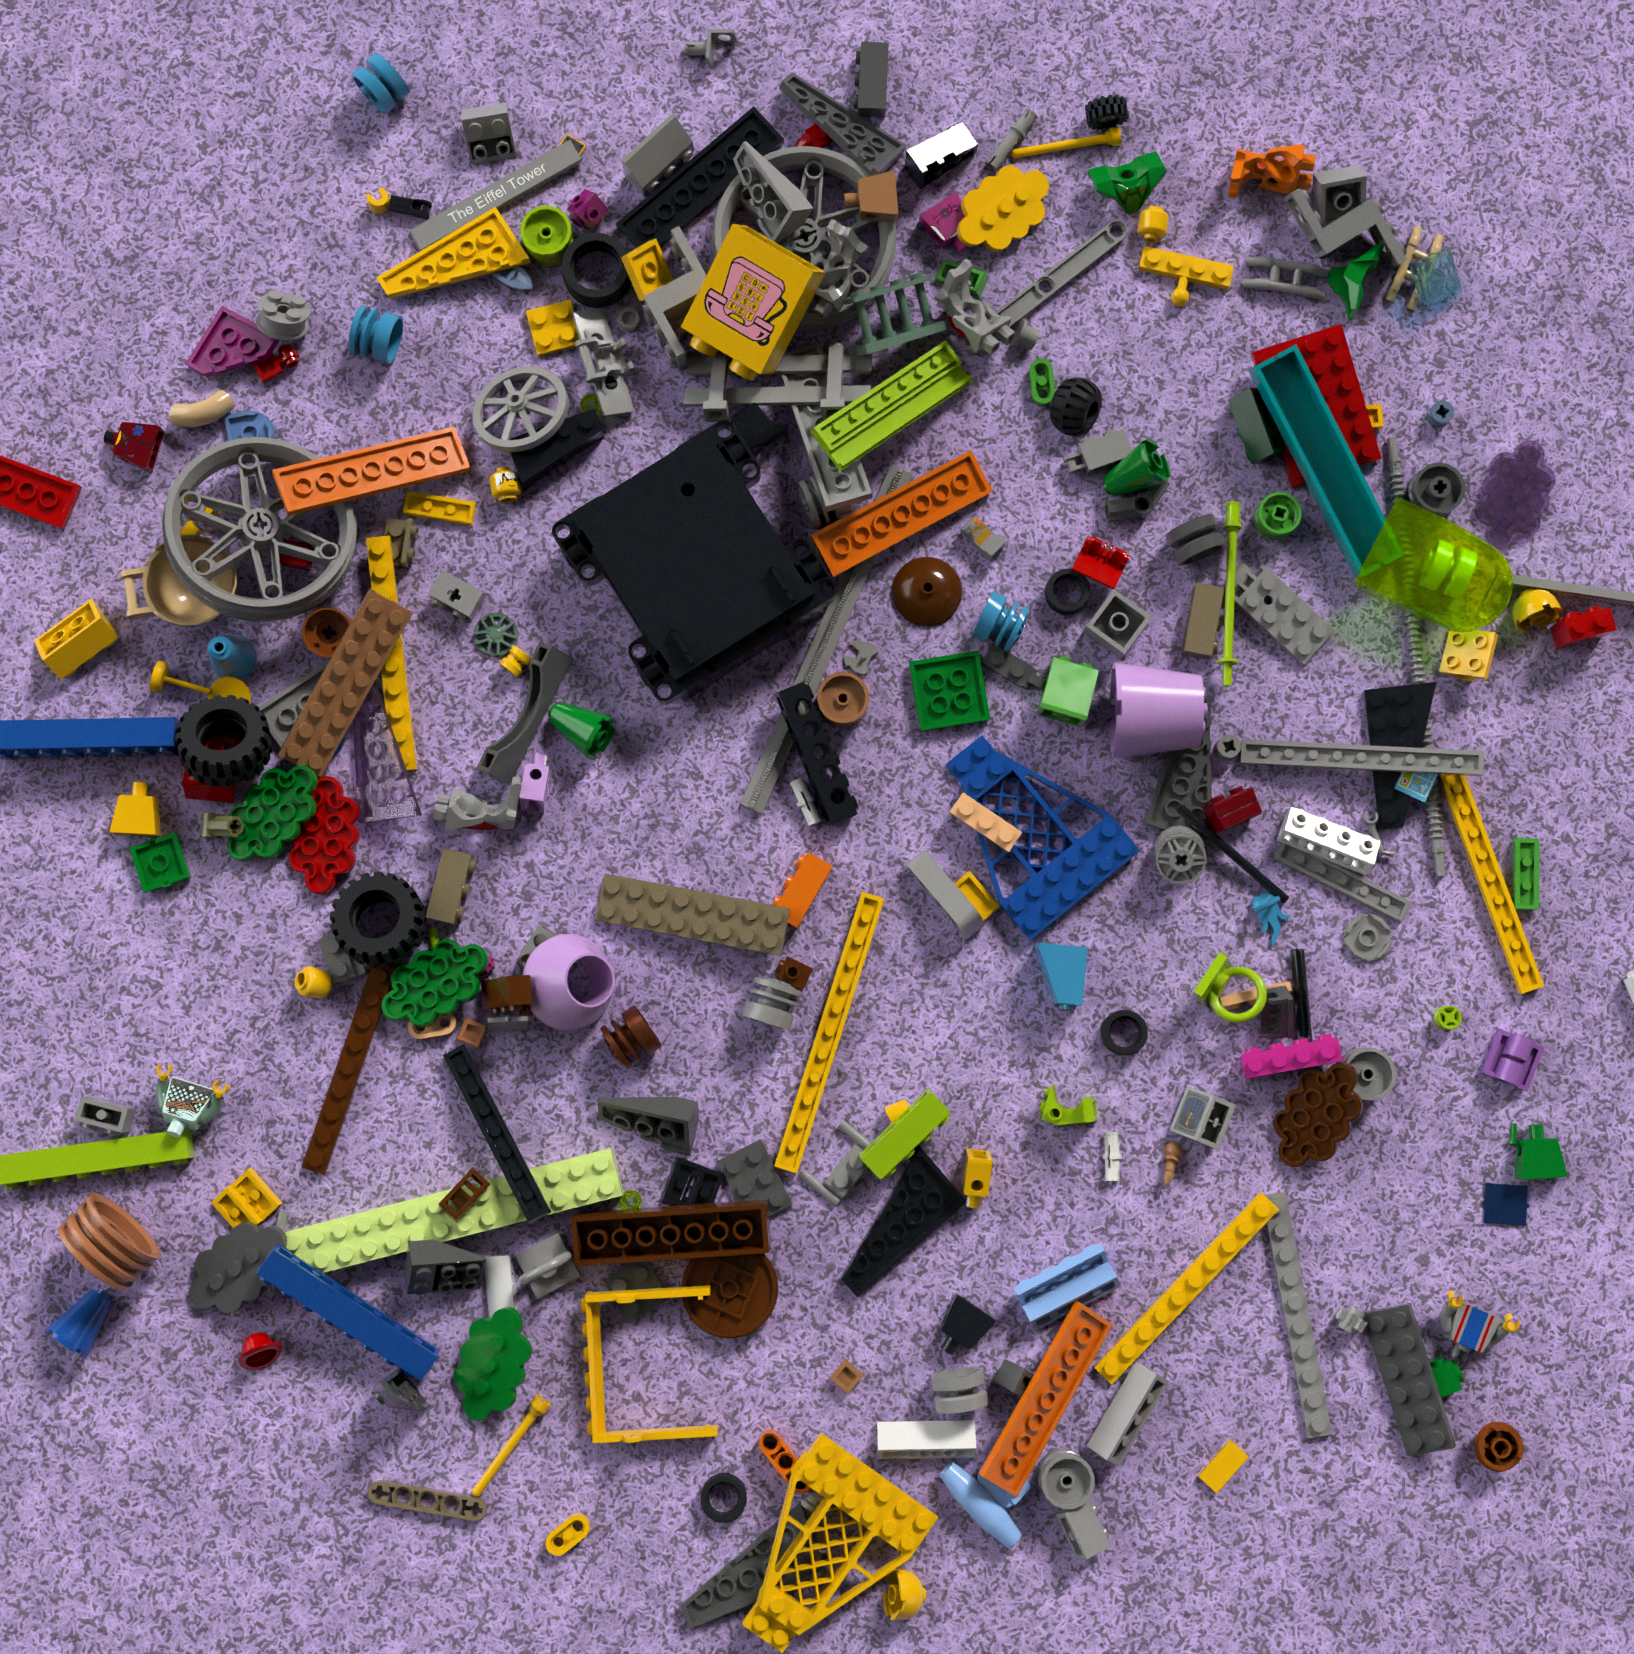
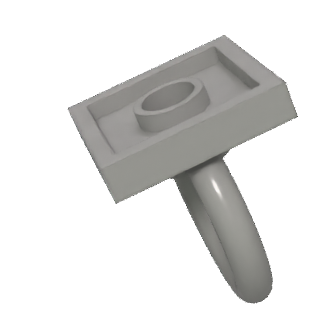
M559 1232L515 1256L524 1272L519 1277L518 1282L521 1285L529 1283L537 1299L581 1276Z

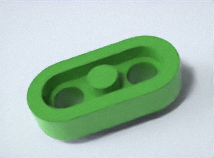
M1036 359L1029 368L1031 398L1036 405L1047 406L1051 403L1055 393L1053 367L1046 359ZM1042 369L1045 374L1039 376L1036 370ZM1043 391L1047 394V397L1041 398L1038 393Z

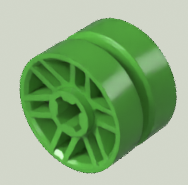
M1275 492L1268 495L1255 510L1254 525L1256 530L1263 537L1270 540H1280L1287 537L1300 523L1302 516L1301 506L1296 498L1288 493Z

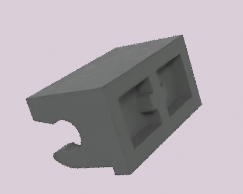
M1286 986L1267 988L1266 1004L1260 1012L1261 1032L1276 1031L1275 1033H1268V1039L1293 1038V998Z

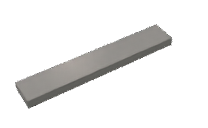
M1281 842L1273 857V860L1398 923H1402L1412 903L1338 864Z

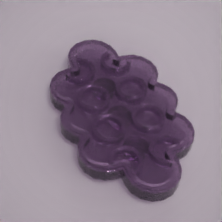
M1523 441L1516 446L1513 453L1503 452L1496 455L1490 462L1489 470L1491 475L1487 476L1481 483L1480 490L1483 497L1476 503L1474 513L1478 521L1487 526L1485 531L1486 542L1494 549H1507L1514 544L1517 537L1528 538L1535 534L1540 528L1541 521L1539 515L1544 513L1549 507L1550 501L1547 492L1555 485V475L1551 468L1543 465L1545 453L1542 446L1535 441Z

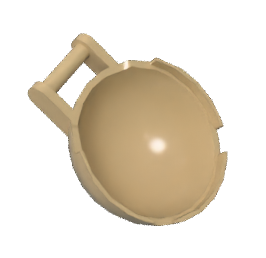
M180 535L184 550L191 563L215 544L207 537ZM164 542L155 547V552L147 560L146 567L127 569L120 572V578L124 580L126 592L127 619L158 616L172 625L199 627L209 624L223 615L206 606L184 587L169 563ZM224 550L213 560L218 563L230 555ZM235 566L212 578L209 582L224 591L236 594L237 572ZM206 567L198 568L197 571L205 573L209 569ZM143 578V593L148 607L138 608L134 579Z

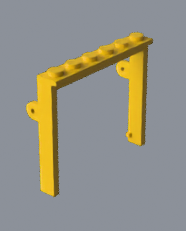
M711 1285L600 1292L587 1291L585 1298L581 1299L582 1313H586V1323L582 1325L583 1338H587L588 1347H584V1362L589 1363V1372H585V1386L590 1387V1396L586 1397L587 1412L591 1411V1421L587 1423L588 1436H592L593 1443H635L644 1440L718 1436V1425L710 1424L705 1426L606 1431L599 1303L604 1301L631 1303L639 1299L698 1296V1300H703V1296L711 1294Z

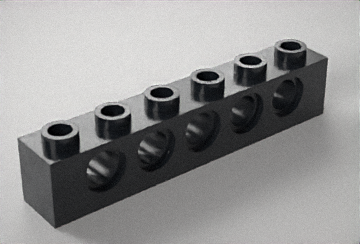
M801 682L775 693V698L827 826L857 815V801L853 795L850 796L847 788L849 787V781L844 773L841 774L838 766L841 764L836 751L833 752L829 743L832 740L828 730H824L820 722L823 720L822 714L818 707H814L812 702L814 695L810 686H806L805 682ZM797 702L805 706V713L803 715H799L795 711ZM807 724L814 728V735L812 737H807L804 733V727ZM816 746L820 747L823 751V756L820 760L816 759L813 755V749ZM825 768L829 769L832 773V778L829 782L822 778V771ZM834 790L838 791L841 795V800L837 804L831 800V793Z

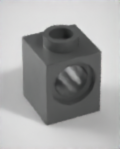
M1004 1359L994 1381L1013 1393L1022 1396L1034 1374Z

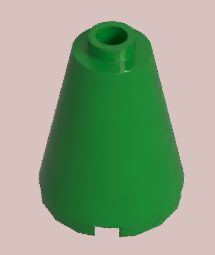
M1150 439L1142 441L1104 477L1103 487L1105 491L1116 497L1167 482L1169 480L1167 478L1171 477L1170 467L1165 455L1160 456L1156 451L1159 446Z
M563 702L557 705L554 704L548 713L549 722L590 760L598 758L595 755L598 751H605L615 733L612 723L616 724V720L608 715Z

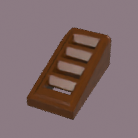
M472 1167L438 1205L457 1223L490 1186V1183ZM470 1178L474 1179L481 1187L477 1189L468 1180ZM464 1185L474 1193L472 1197L462 1189ZM457 1193L467 1201L465 1204L455 1197ZM450 1201L460 1208L458 1212L448 1204Z

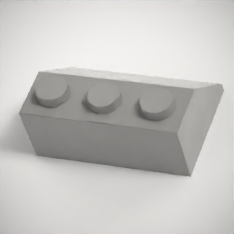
M673 113L622 159L625 178L643 196L648 192L652 193L660 185L659 182L664 177H671L677 169L676 166L681 162H687L693 155V142Z

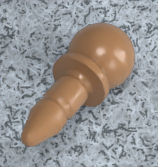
M1175 1141L1169 1142L1164 1148L1165 1157L1163 1161L1166 1163L1163 1177L1166 1186L1173 1179L1175 1166L1180 1164L1179 1159L1183 1155L1182 1145Z

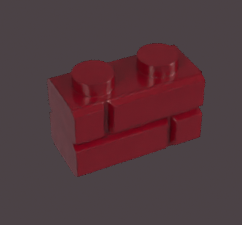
M1242 786L1230 789V795L1226 797L1220 794L1209 799L1211 803L1205 805L1203 809L1214 832L1224 831L1262 814L1253 788L1243 789Z

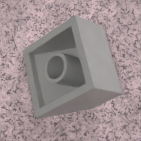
M1358 165L1313 173L1312 193L1316 210L1323 221L1322 227L1366 202V175Z

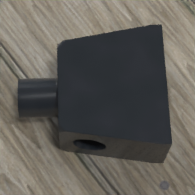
M955 1293L940 1326V1330L948 1335L940 1348L952 1356L960 1344L970 1350L994 1325L996 1320L958 1293Z

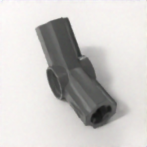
M1165 482L1141 489L1136 497L1106 501V519L1108 522L1145 519L1170 484ZM1136 503L1144 504L1146 506V510H1139L1136 506Z

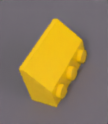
M91 598L34 640L43 662L62 680L64 677L72 675L83 663L91 661L102 649L110 647L118 638V635Z

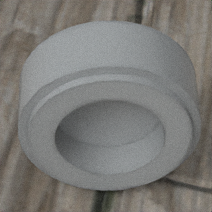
M626 307L618 313L617 321L621 329L630 332L640 326L641 318L636 309Z

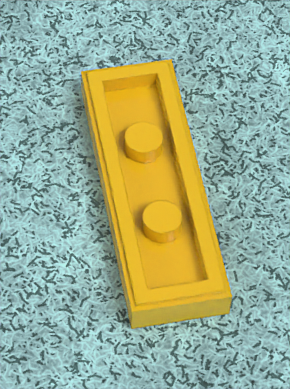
M407 491L403 514L473 526L477 503Z

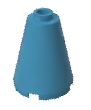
M229 634L214 637L209 642L210 665L219 677L233 676L241 680L251 673L257 662V653L254 645L246 637L238 634Z

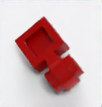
M290 344L279 348L277 356L272 352L268 359L252 363L264 384L284 373L281 365L292 368L299 363V355Z

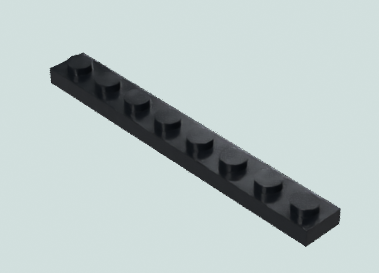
M465 1044L444 1054L443 1057L528 1223L531 1224L551 1213L541 1190Z

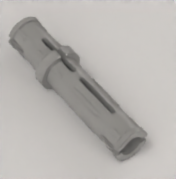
M1026 108L1018 121L1010 126L1008 134L985 162L988 168L992 169L993 167V171L997 172L1018 142L1027 136L1026 132L1038 118L1033 110L1030 111L1029 108Z

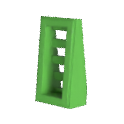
M944 259L935 281L944 284L949 267L956 269L961 264ZM972 268L969 278L971 282L970 295L980 299L988 281V276L986 272ZM977 278L978 280L975 284V287H972L975 279Z

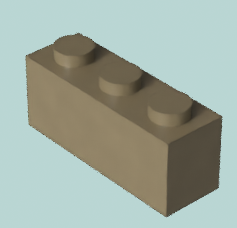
M1196 582L1193 586L1181 655L1209 660L1212 654H1216L1218 648V641L1215 640L1216 632H1220L1223 620L1219 615L1220 610L1225 607L1224 587Z
M443 848L426 918L456 926L458 921H462L465 907H461L464 898H468L471 884H467L469 875H474L477 861H473V855Z

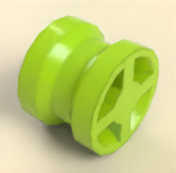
M1454 1006L1439 1007L1434 1013L1435 1024L1443 1030L1455 1029L1462 1021L1461 1012Z

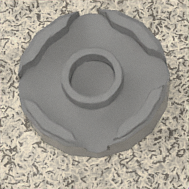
M1363 914L1354 917L1348 922L1344 930L1343 940L1346 949L1353 957L1359 960L1372 961L1380 959L1388 952L1392 942L1389 925L1384 919L1374 914Z

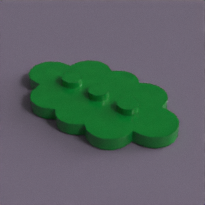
M304 765L294 766L288 773L279 768H272L263 774L260 785L251 786L246 790L243 803L234 806L229 813V816L240 817L241 822L244 824L243 832L238 837H230L228 839L227 850L232 858L244 862L251 860L256 855L267 859L276 858L283 851L285 842L294 841L298 838L301 832V824L309 822L316 814V802L311 796L318 783L315 771Z
M444 939L439 941L432 951L422 950L414 955L411 964L399 965L391 975L393 990L385 995L382 1001L381 1008L386 1018L396 1022L409 1019L419 1027L432 1025L439 1015H452L458 1009L460 1002L472 1001L478 995L480 982L477 976L481 975L489 965L487 951L476 944H470L462 948L459 943L451 939Z
M503 1307L497 1310L492 1318L482 1317L474 1321L469 1329L470 1341L464 1343L460 1349L462 1363L454 1371V1381L457 1388L465 1393L463 1409L472 1420H484L494 1410L504 1411L511 1407L516 1401V1387L523 1384L526 1373L523 1365L530 1360L532 1348L529 1340L521 1334L523 1327L522 1317L514 1308Z

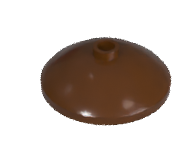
M920 557L909 561L898 571L893 581L892 598L896 609L906 620L920 626H934L945 622L956 612L962 598V585L958 574L948 563L934 557ZM930 585L932 591L926 592L923 587Z

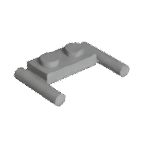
M844 1119L838 1125V1128L856 1143L827 1179L821 1183L806 1169H803L798 1175L834 1206L840 1202L868 1167L860 1159L859 1154L871 1143Z

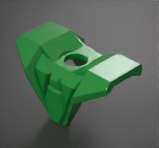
M1155 151L1138 156L1131 163L1121 166L1110 167L1104 165L1089 169L1088 177L1090 176L1096 192L1116 200L1126 214H1131L1141 209L1151 192L1167 172L1162 160Z
M1377 243L1358 259L1350 261L1347 266L1331 268L1326 278V283L1345 303L1349 320L1355 319L1360 309L1364 295L1362 285L1365 278L1377 268L1384 245L1381 243Z

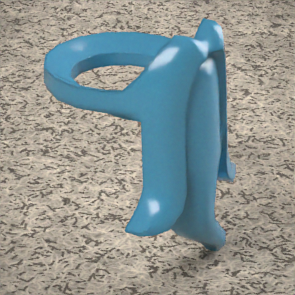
M1262 892L1259 897H1253V910L1263 925L1261 933L1267 931L1268 922L1273 928L1271 945L1274 946L1281 929L1277 916L1282 920H1286L1290 915L1282 914L1277 904L1281 900L1279 895L1273 896Z

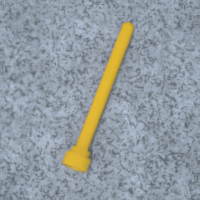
M1119 127L1109 128V131H1105V134L1013 149L1011 156L1013 158H1022L1105 143L1106 145H1111V147L1121 146V132Z
M535 1394L529 1407L530 1411L472 1489L474 1497H479L537 1416L546 1414L551 1407L550 1402L546 1399L543 1402V1397L539 1394Z

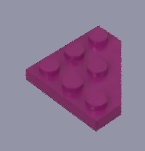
M221 306L185 365L208 378L268 359L280 340L266 336L258 329L256 323Z

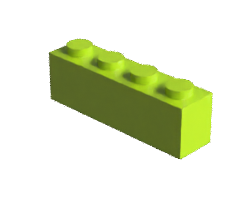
M928 1088L859 1154L860 1159L880 1180L883 1177H890L896 1171V1165L902 1159L904 1161L908 1160L915 1152L913 1149L919 1143L924 1144L932 1136L931 1131L937 1126L939 1128L942 1127L949 1120L950 1117L948 1115L951 1113L949 1108Z

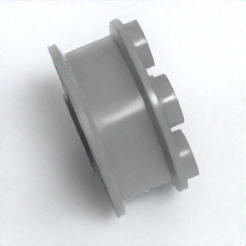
M272 290L259 299L257 307L259 314L256 318V325L263 334L282 341L297 340L307 334L309 328L307 319L310 316V307L303 297Z

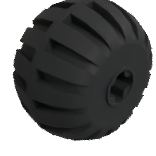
M1075 377L1063 381L1055 391L1051 401L1050 419L1052 424L1066 435L1078 436L1089 432L1101 411L1102 394L1099 388L1085 378Z

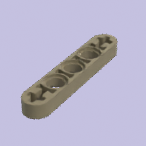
M386 1480L375 1481L368 1490L369 1499L379 1505L471 1521L482 1519L487 1512V1503L483 1498ZM383 1486V1491L390 1492L391 1487L395 1488L392 1494V1501L388 1500L390 1495L386 1494L382 1495L381 1498H377V1493H374L373 1490ZM405 1489L409 1491L411 1495L409 1502L403 1503L398 1500L397 1494L399 1490ZM429 1493L434 1497L435 1503L433 1506L426 1507L422 1504L421 1498L424 1494ZM448 1498H455L458 1501L459 1507L457 1510L450 1511L446 1508L445 1502ZM463 1500H467L465 1506H473L475 1502L479 1503V1508H482L483 1511L473 1515V1510L465 1509V1514H462Z

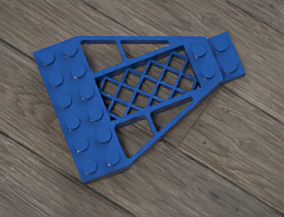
M983 735L946 763V767L959 781L963 793L975 801L983 796L982 805L984 807L986 796L999 797L998 810H989L997 813L999 817H1001V814L1014 815L1013 826L1015 828L1017 816L1031 817L1030 830L1018 829L1022 833L1029 834L1028 847L1015 846L1014 844L1009 851L1029 874L1030 878L1007 898H1003L993 865L1008 854V852L1004 851L992 861L983 835L976 831L998 903L1029 941L1140 852L1138 847L1109 813L1007 756L996 752ZM1012 772L1017 779L1005 777ZM1025 775L1068 797V800L1057 809H1051L1025 778ZM1001 781L1000 794L988 792ZM1004 781L1018 782L1016 795L1003 794ZM1021 784L1031 797L1019 796ZM1002 797L1016 799L1015 812L1001 811ZM1019 799L1032 801L1031 814L1018 812ZM1072 801L1102 817L1101 822L1079 839H1076L1057 816L1058 812ZM1035 803L1040 806L1046 815L1034 814ZM1034 818L1047 819L1046 832L1033 831ZM1051 821L1062 834L1050 833ZM1032 834L1046 835L1045 849L1031 847ZM1049 836L1062 837L1061 850L1048 849ZM1067 839L1071 846L1065 850V841ZM1017 849L1028 850L1027 861ZM1031 851L1044 852L1043 865L1030 864ZM1048 852L1060 854L1046 865ZM1033 868H1043V869H1041L1038 873H1036Z

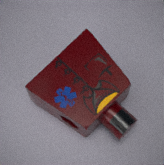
M122 422L118 432L111 430L105 432L104 443L114 446L112 453L118 459L148 473H152L165 431L158 425Z

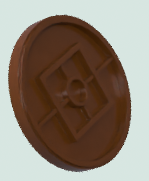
M764 1253L692 1258L685 1269L681 1287L711 1285V1294L703 1296V1300H698V1296L682 1297V1300L691 1320L700 1329L716 1337L738 1338L753 1333L769 1319L778 1299L777 1274L771 1261Z

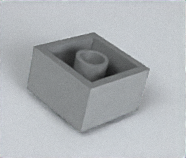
M1114 589L1083 632L1121 659L1152 616Z

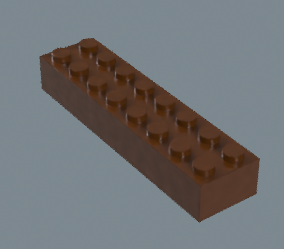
M768 1199L579 1212L571 1217L575 1266L769 1253L772 1248Z

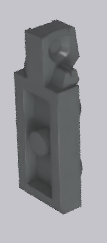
M994 643L981 662V665L1020 688L1028 689L1029 685L1040 691L1046 682L1036 675L1038 670L1033 668V666L1013 654L1003 651V648L995 647Z

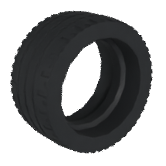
M600 232L581 235L570 243L562 258L561 271L565 286L575 300L587 307L605 308L617 303L626 295L631 285V280L621 259L622 256L627 254L624 246L616 238ZM595 251L607 252L614 256L620 267L619 275L615 282L606 288L598 290L583 287L577 282L574 275L575 265L579 259L587 253Z

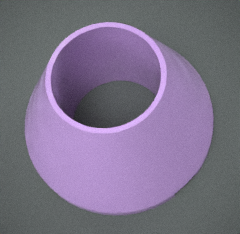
M575 934L557 935L539 944L530 954L523 971V975H530L532 999L530 1010L541 1022L558 1030H578L594 1023L608 1007L615 985L614 972L605 953L591 940ZM576 960L586 968L590 980L588 993L581 1002H578L571 995L567 985L569 969Z

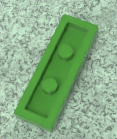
M1513 838L1512 901L1516 910H1539V839Z

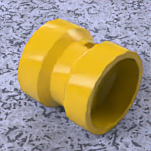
M513 645L509 650L510 654L503 658L499 664L518 678L522 673V668L529 664L531 658L517 646Z

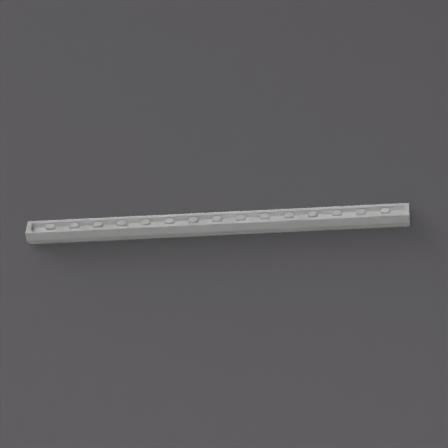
M891 465L876 500L908 484L912 473L905 471L901 466L898 468ZM877 554L843 572L837 585V597L827 607L793 686L805 682V685L810 686L815 696ZM796 703V713L799 715L805 713V706L802 703ZM782 712L740 805L761 814L794 743Z

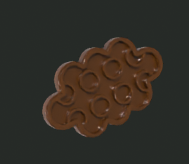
M1338 1062L1331 1065L1326 1072L1318 1068L1309 1069L1300 1076L1298 1088L1286 1094L1285 1109L1280 1110L1273 1120V1127L1276 1133L1283 1138L1278 1152L1280 1159L1286 1165L1299 1167L1305 1164L1309 1158L1316 1161H1326L1336 1154L1337 1142L1345 1140L1350 1135L1352 1130L1351 1121L1357 1119L1363 1110L1361 1097L1353 1091L1358 1082V1074L1351 1064Z

